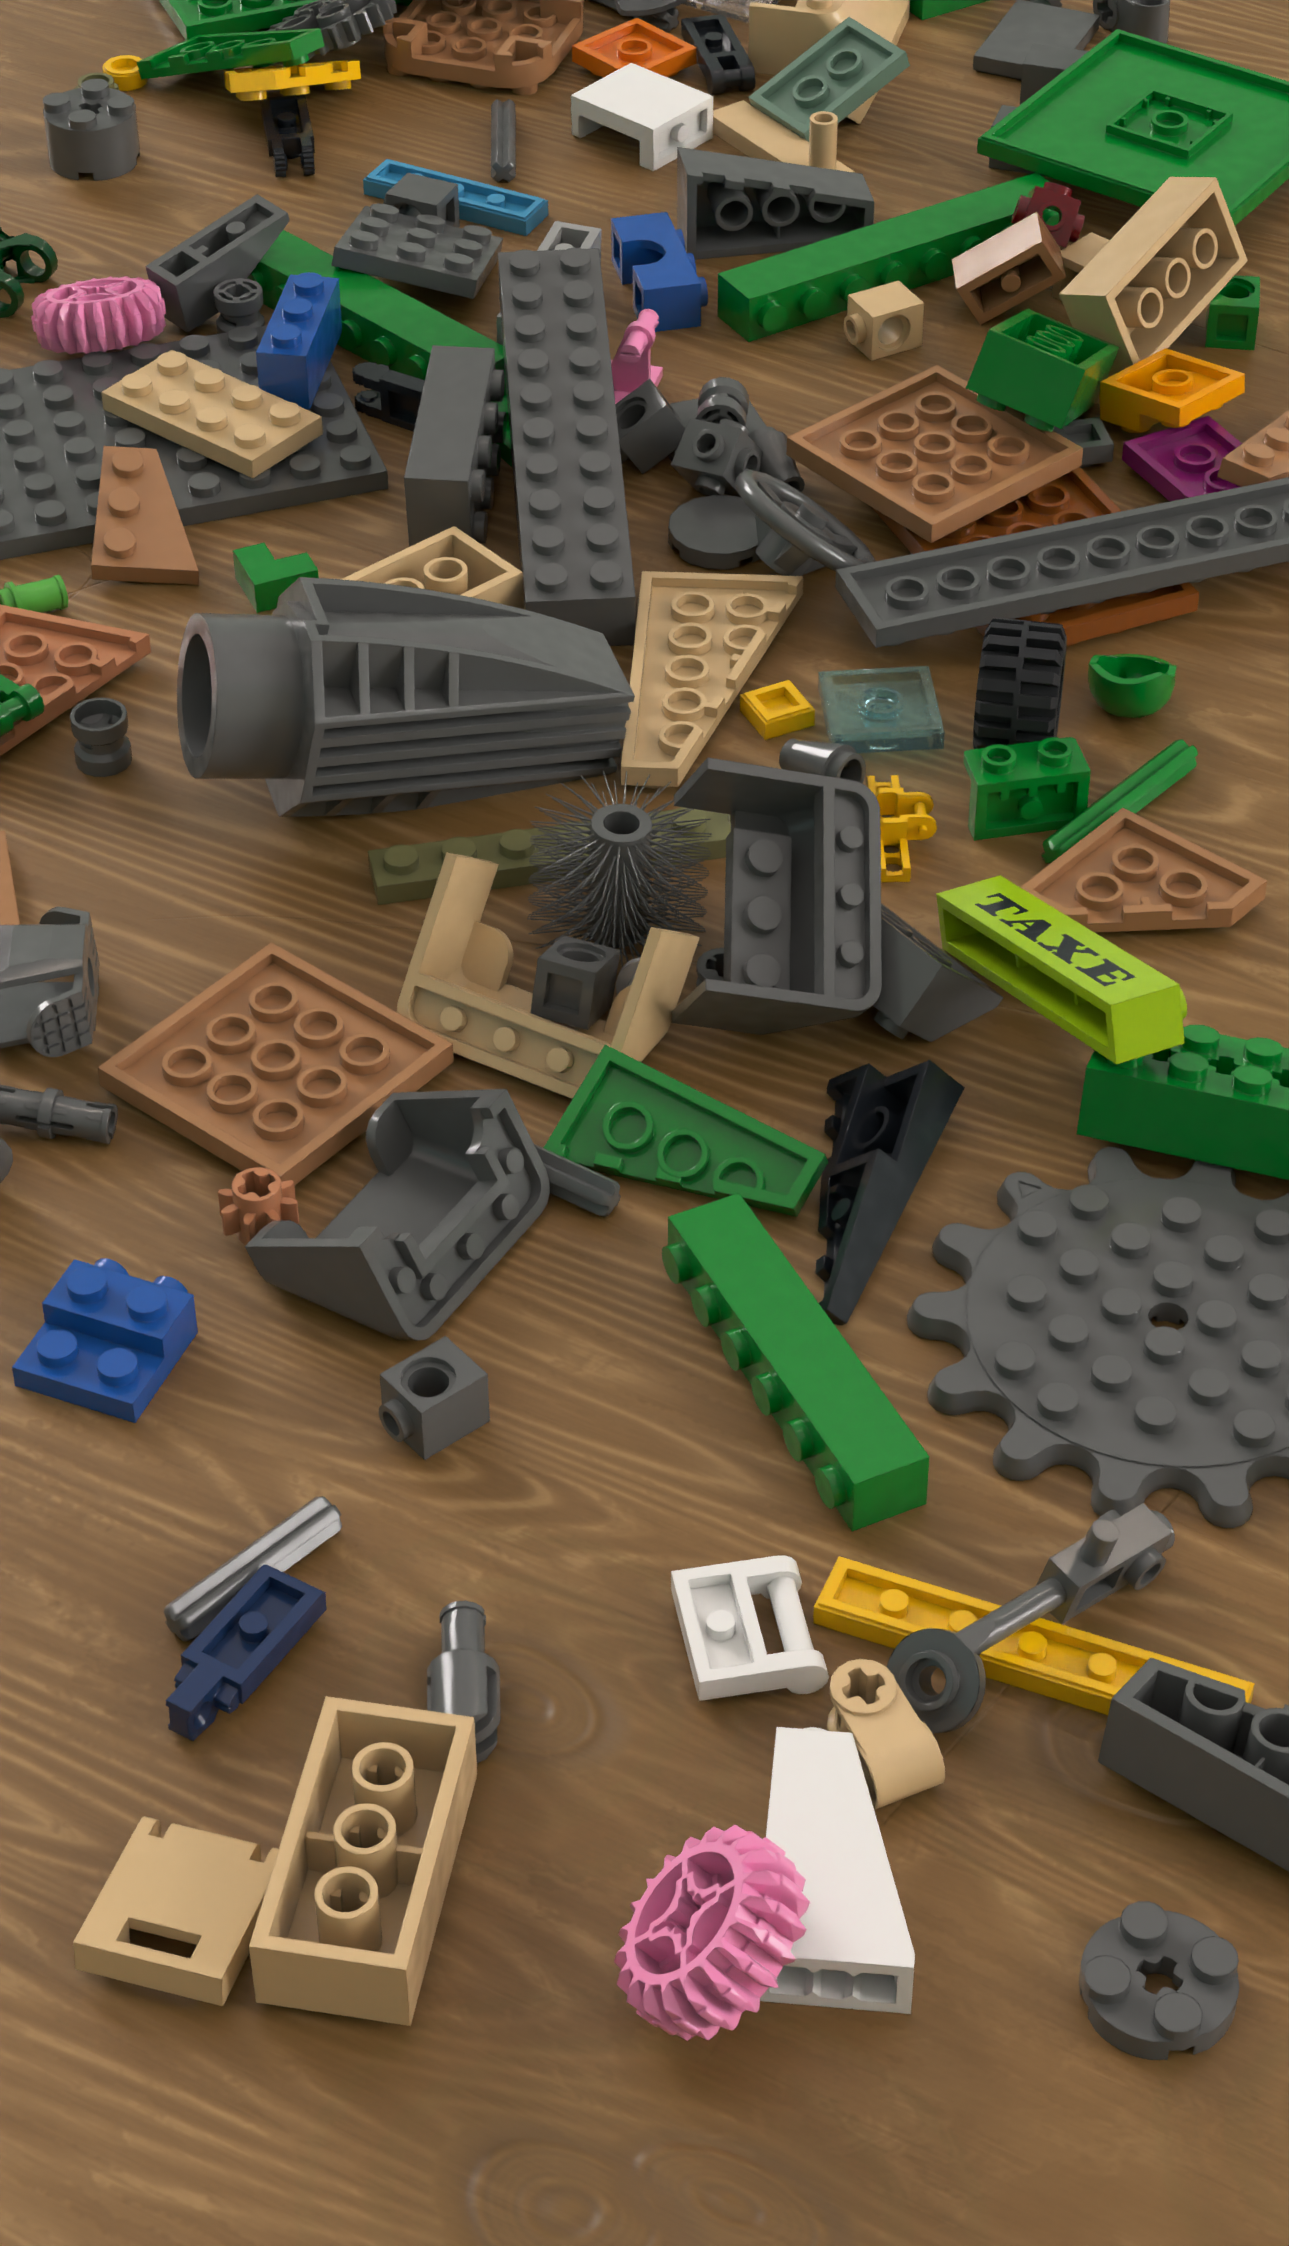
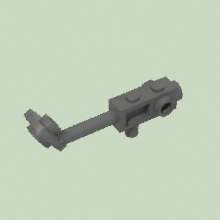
M1144 1503L1122 1516L1116 1510H1110L1093 1522L1083 1539L1048 1559L1037 1585L958 1632L929 1628L918 1630L905 1637L893 1650L887 1668L894 1675L897 1684L919 1719L928 1726L932 1733H947L959 1729L974 1717L984 1698L986 1675L980 1653L1049 1612L1063 1624L1128 1584L1135 1590H1140L1147 1586L1165 1566L1166 1559L1162 1556V1553L1170 1549L1174 1544L1175 1534L1171 1523L1163 1514L1150 1510ZM937 1668L943 1671L946 1678L945 1687L940 1694L935 1692L931 1684L932 1674Z

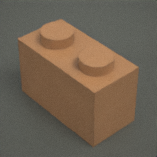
M1037 212L952 259L956 290L980 325L1066 278L1060 247Z

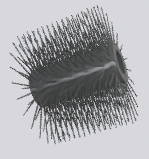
M603 771L612 805H607L602 791L605 800L604 804L594 785L592 784L593 790L582 777L602 804V808L597 809L591 802L589 803L567 786L565 787L574 793L592 813L551 795L548 796L562 804L576 816L535 807L578 818L584 824L542 810L539 811L544 812L545 815L552 817V819L559 823L530 821L534 823L563 825L565 828L532 824L571 832L562 833L535 826V828H539V831L545 832L544 834L546 835L531 837L550 836L551 838H530V840H556L557 842H530L560 845L547 846L531 843L532 845L550 847L541 848L534 846L540 848L538 849L540 851L539 853H534V856L531 857L551 856V858L529 859H554L556 862L529 860V862L553 863L552 865L530 863L534 864V867H538V872L533 874H539L530 875V877L550 875V877L529 879H555L557 881L529 880L552 884L530 882L538 884L533 886L540 889L537 890L539 892H534V895L530 896L548 894L551 896L528 898H557L558 900L528 899L552 902L546 904L529 901L532 905L543 907L532 912L535 914L529 915L561 912L566 914L528 916L559 917L556 920L527 919L552 921L532 931L536 933L529 934L567 931L563 935L570 936L587 929L586 933L573 936L572 938L584 936L581 940L585 941L586 938L590 937L586 940L587 942L593 940L595 944L614 949L620 948L621 965L623 967L622 948L627 962H629L625 950L627 946L630 947L633 959L635 958L632 948L636 955L641 957L633 944L636 943L637 945L638 942L644 947L646 943L644 939L647 940V937L644 935L649 934L648 931H650L651 927L672 931L706 932L705 928H700L703 926H700L699 923L694 922L690 918L703 917L707 911L675 908L686 907L706 910L702 909L704 907L699 906L701 904L696 903L697 900H701L696 898H705L704 895L707 894H683L681 892L708 893L682 889L689 888L708 891L705 890V887H701V884L697 883L702 880L695 881V879H704L706 877H690L709 875H685L684 873H710L684 870L693 869L709 872V870L691 868L695 866L707 869L701 867L703 865L698 862H703V859L708 858L691 859L689 857H710V855L685 856L681 853L711 854L686 851L692 849L710 852L693 848L695 846L708 849L697 846L705 841L686 843L708 840L709 838L683 841L674 839L712 837L680 836L684 833L712 835V833L687 832L706 821L664 828L668 824L710 820L699 819L672 822L678 817L694 810L691 808L655 817L661 810L673 803L674 799L648 813L644 811L647 805L671 782L661 791H659V788L645 804L649 796L648 794L641 808L636 807L637 800L650 774L633 803L638 786L637 782L631 803L628 805L625 804L627 771L623 804H618L615 781L616 804L614 803ZM569 806L574 807V808H576V809H578V810H580V811H582V812H584V813H587V814L591 815V816H592V819H590V818L586 817L585 815H583V814L577 812L576 810L570 808ZM682 812L680 814H677L675 816L669 817L667 819L652 824L651 820ZM558 818H561V819H564V820H567V821H570V822H573V823H567V822H564V821H562V820H560V819H558ZM695 825V826H691V827H688V828L680 829V830H677V831L670 830V829H675V828H680V827ZM576 826H584L590 830H583ZM543 830L555 832V834H552V833H549V832H546V831H543ZM658 832H670L659 836L656 835ZM558 835H566V836H570V837H569V838H564V837H561V836H558ZM656 838H661V839H662V840H659V841H657V842L652 841L653 839H656ZM672 843H682V844H684V845H671V844H672ZM558 850H568L571 852H559ZM678 862V863H682V864L672 865L671 863ZM565 869V870H570V871L561 872V871H556V870ZM671 877H676V878H679L680 880H674V879H670V878H671ZM668 882H679V884H670ZM689 886H696V887H700V888H704V889L693 888V887H689ZM558 889H568L570 891H559ZM673 896L679 899H671L668 897ZM669 901H676V902H679V903H673V904H671V903H668V902H669ZM563 903H568V904H570V905L560 906V904H563ZM685 905H693V906H697V907H701V908L689 907V906H685ZM559 908H567V909H571V910H558V909H559ZM555 910L553 912L537 913L542 911ZM583 911L587 912V914H584V915H579V914H578V913H581V912H583ZM679 911L706 912V913H681V912H679ZM671 915L677 918H669L665 916ZM686 915H701V916H690V917H688V916H686ZM581 917L583 918L581 921H571ZM668 920H674V921H678V922H682V923H686V924H691V925H695V926H699V927L688 926V925H681V924H675V923H669V922H666V921H668ZM564 922L570 923V924H565V925H560V926H555V927L546 928V927L553 926V925L560 924V923H564ZM651 922V923H654V924H656V925H658V926H660V927L650 926V925H648V923ZM575 925V926H574L573 928H571V929H562V930H553V931L537 932V931H542V930H548V929H553V928H559V927H564V926ZM671 925L684 926V927L697 928V929H704V930L674 928V927H672ZM563 935L550 941L549 943L542 945L541 947H537L536 949L553 945L555 941L559 940Z

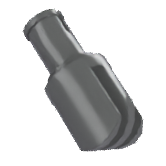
M456 1601L442 1608L439 1614L441 1623V1654L433 1659L427 1668V1711L474 1717L477 1763L487 1759L497 1744V1726L501 1719L500 1667L494 1658L485 1653L484 1627L486 1625V1615H484L483 1607L470 1601Z

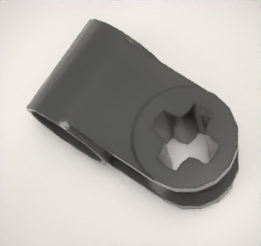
M1093 0V12L1100 15L1099 25L1104 29L1112 32L1119 29L1165 44L1168 42L1170 0Z

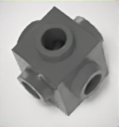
M690 418L671 466L695 490L705 496L727 494L741 498L735 487L736 478L746 469L759 472L760 458L763 451L748 436L749 430L738 422L721 419L720 423L717 424Z

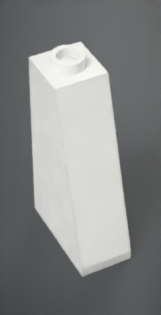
M777 1727L766 1838L785 1851V1857L795 1863L796 1871L806 1879L802 1893L810 1901L807 1911L799 1919L807 1930L804 1936L793 1943L791 1953L796 1960L783 1966L776 1978L779 1988L769 1987L760 1997V2001L911 2014L915 1952L853 1733L827 1731L816 1727L803 1729Z

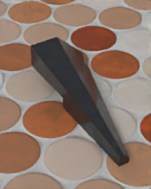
M931 1060L888 1077L868 1063L829 1079L827 1094L835 1101V1114L825 1120L824 1133L833 1140L831 1157L827 1159L828 1164L821 1174L818 1232L827 1239L826 1255L816 1260L815 1274L825 1282L824 1297L819 1304L833 1324H847L965 1088Z

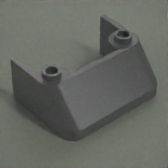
M708 757L674 794V806L730 814L731 831L733 828L792 836L790 990L706 978L672 1010V1023L766 1035L860 1016L874 1005L882 989L880 806L876 796L867 786L854 780Z

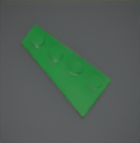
M320 28L204 34L194 36L137 62L141 80L220 69H234L244 66L262 68L277 62H282L284 67H291L309 61L308 54L325 45Z
M604 1045L544 1146V1149L592 1171L716 1199L740 1193L748 1206L795 1217L800 1213L828 1164L826 1154L607 1045Z

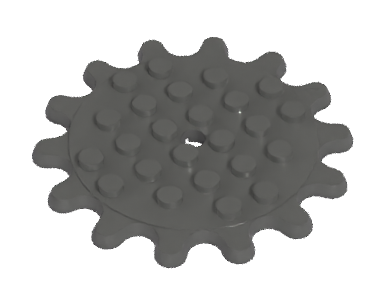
M1106 1147L1096 1153L1088 1166V1185H1081L1072 1190L1057 1189L1045 1184L1030 1173L1015 1172L1005 1178L997 1192V1204L1011 1221L1009 1224L1002 1228L981 1229L966 1224L951 1223L940 1230L932 1245L933 1257L939 1264L961 1275L966 1284L956 1290L927 1292L919 1295L909 1308L906 1321L908 1328L913 1334L925 1339L942 1340L952 1343L960 1349L964 1356L958 1363L941 1369L935 1375L927 1391L929 1404L935 1410L948 1415H960L973 1411L990 1412L1002 1418L1007 1424L1008 1432L999 1442L993 1453V1465L1000 1475L1010 1480L1024 1481L1038 1476L1046 1468L1054 1465L1067 1464L1078 1467L1085 1471L1092 1480L1091 1506L1100 1517L1110 1510H1116L1122 1516L1144 1503L1145 1499L1154 1491L1165 1488L1178 1489L1190 1494L1196 1500L1206 1520L1222 1528H1235L1249 1521L1253 1512L1250 1488L1256 1481L1270 1476L1289 1479V1193L1273 1200L1252 1198L1236 1189V1173L1234 1168L1198 1160L1193 1163L1186 1175L1179 1178H1152L1142 1173L1134 1165L1130 1155L1125 1150L1117 1147ZM1153 1317L1157 1322L1168 1321L1177 1325L1183 1321L1184 1326L1179 1330L1166 1326L1155 1327L1151 1321Z

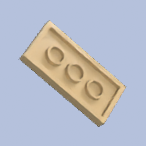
M174 350L159 355L154 361L134 373L124 376L122 380L101 392L103 410L251 478L257 477L323 434L322 416Z

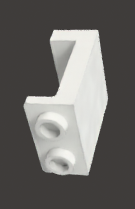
M630 63L571 95L572 135L582 138L600 127L606 126L640 141V166L655 171L677 158V147L694 149L713 138V96Z

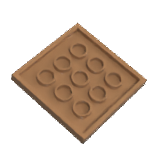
M935 365L788 436L786 455L914 532L919 537L933 543L1082 466L1083 448L1054 431H1044L1027 424L1024 421L1025 414L1007 406L1005 411H998L980 404L976 401L978 393L966 389L967 381L941 366Z
M271 942L98 1067V1075L101 1087L239 1170L243 1171L254 1167L271 1169L278 1174L281 1182L293 1180L295 1186L366 1131L369 1120L374 1112L392 1093L416 1092L454 1062L453 1043Z

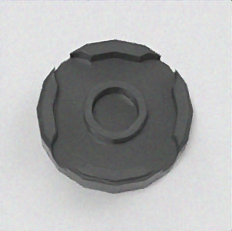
M711 495L694 498L678 506L670 515L668 543L672 550L674 548L678 549L679 557L689 564L706 569L729 570L740 567V560L752 557L753 563L760 559L755 552L758 548L755 513L740 497Z

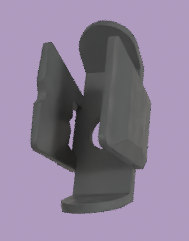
M54 907L42 916L39 924L0 925V1049L30 1043L43 1056L59 1057L92 1044L93 1031L96 1030L100 962L94 940L90 912L66 907ZM74 975V982H39Z

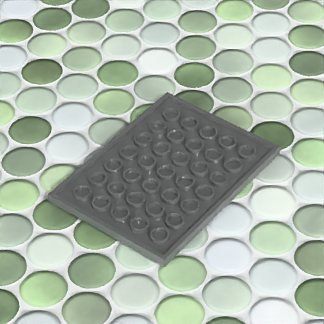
M268 325L255 328L240 326L226 333L208 336L189 335L179 341L162 344L142 343L134 346L132 349L110 353L101 351L91 352L81 358L63 361L43 360L34 366L11 370L0 368V560L94 543L104 446L157 449L183 526L388 489V472L331 360L309 410L322 416L323 434L255 478L246 476L103 410L102 391L170 350L181 352L187 357L212 368L219 369L223 373L250 385L259 387L256 351Z

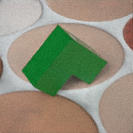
M265 543L233 550L235 578L256 613L277 608L278 597L299 577L319 578L318 569L307 552L275 560Z

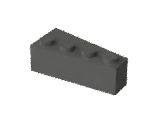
M1150 1658L1112 1697L1098 1762L1289 1871V1705L1285 1704L1283 1709H1264L1246 1702L1245 1690Z

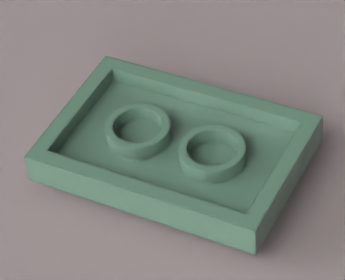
M848 17L748 98L753 107L809 142L810 116L813 113L820 111L834 113L837 115L839 123L908 68L910 64L904 50L851 17Z

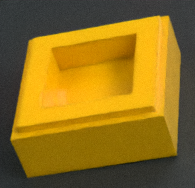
M790 680L740 694V711L764 740L815 726V709Z

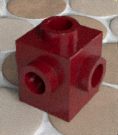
M1045 182L1043 188L1035 186L1029 192L1028 197L1020 195L1011 223L1015 224L1035 212L1039 214L1044 222L1042 215L1045 209L1058 212L1059 222L1057 225L1050 226L1045 222L1044 224L1057 242L1060 250L1067 247L1068 242L1074 243L1078 240L1085 216L1078 214L1081 200L1071 197L1072 189L1060 184Z

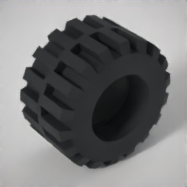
M993 617L986 628L982 645L974 713V749L986 748L995 744L1010 745L1057 737L1067 636L1062 624Z

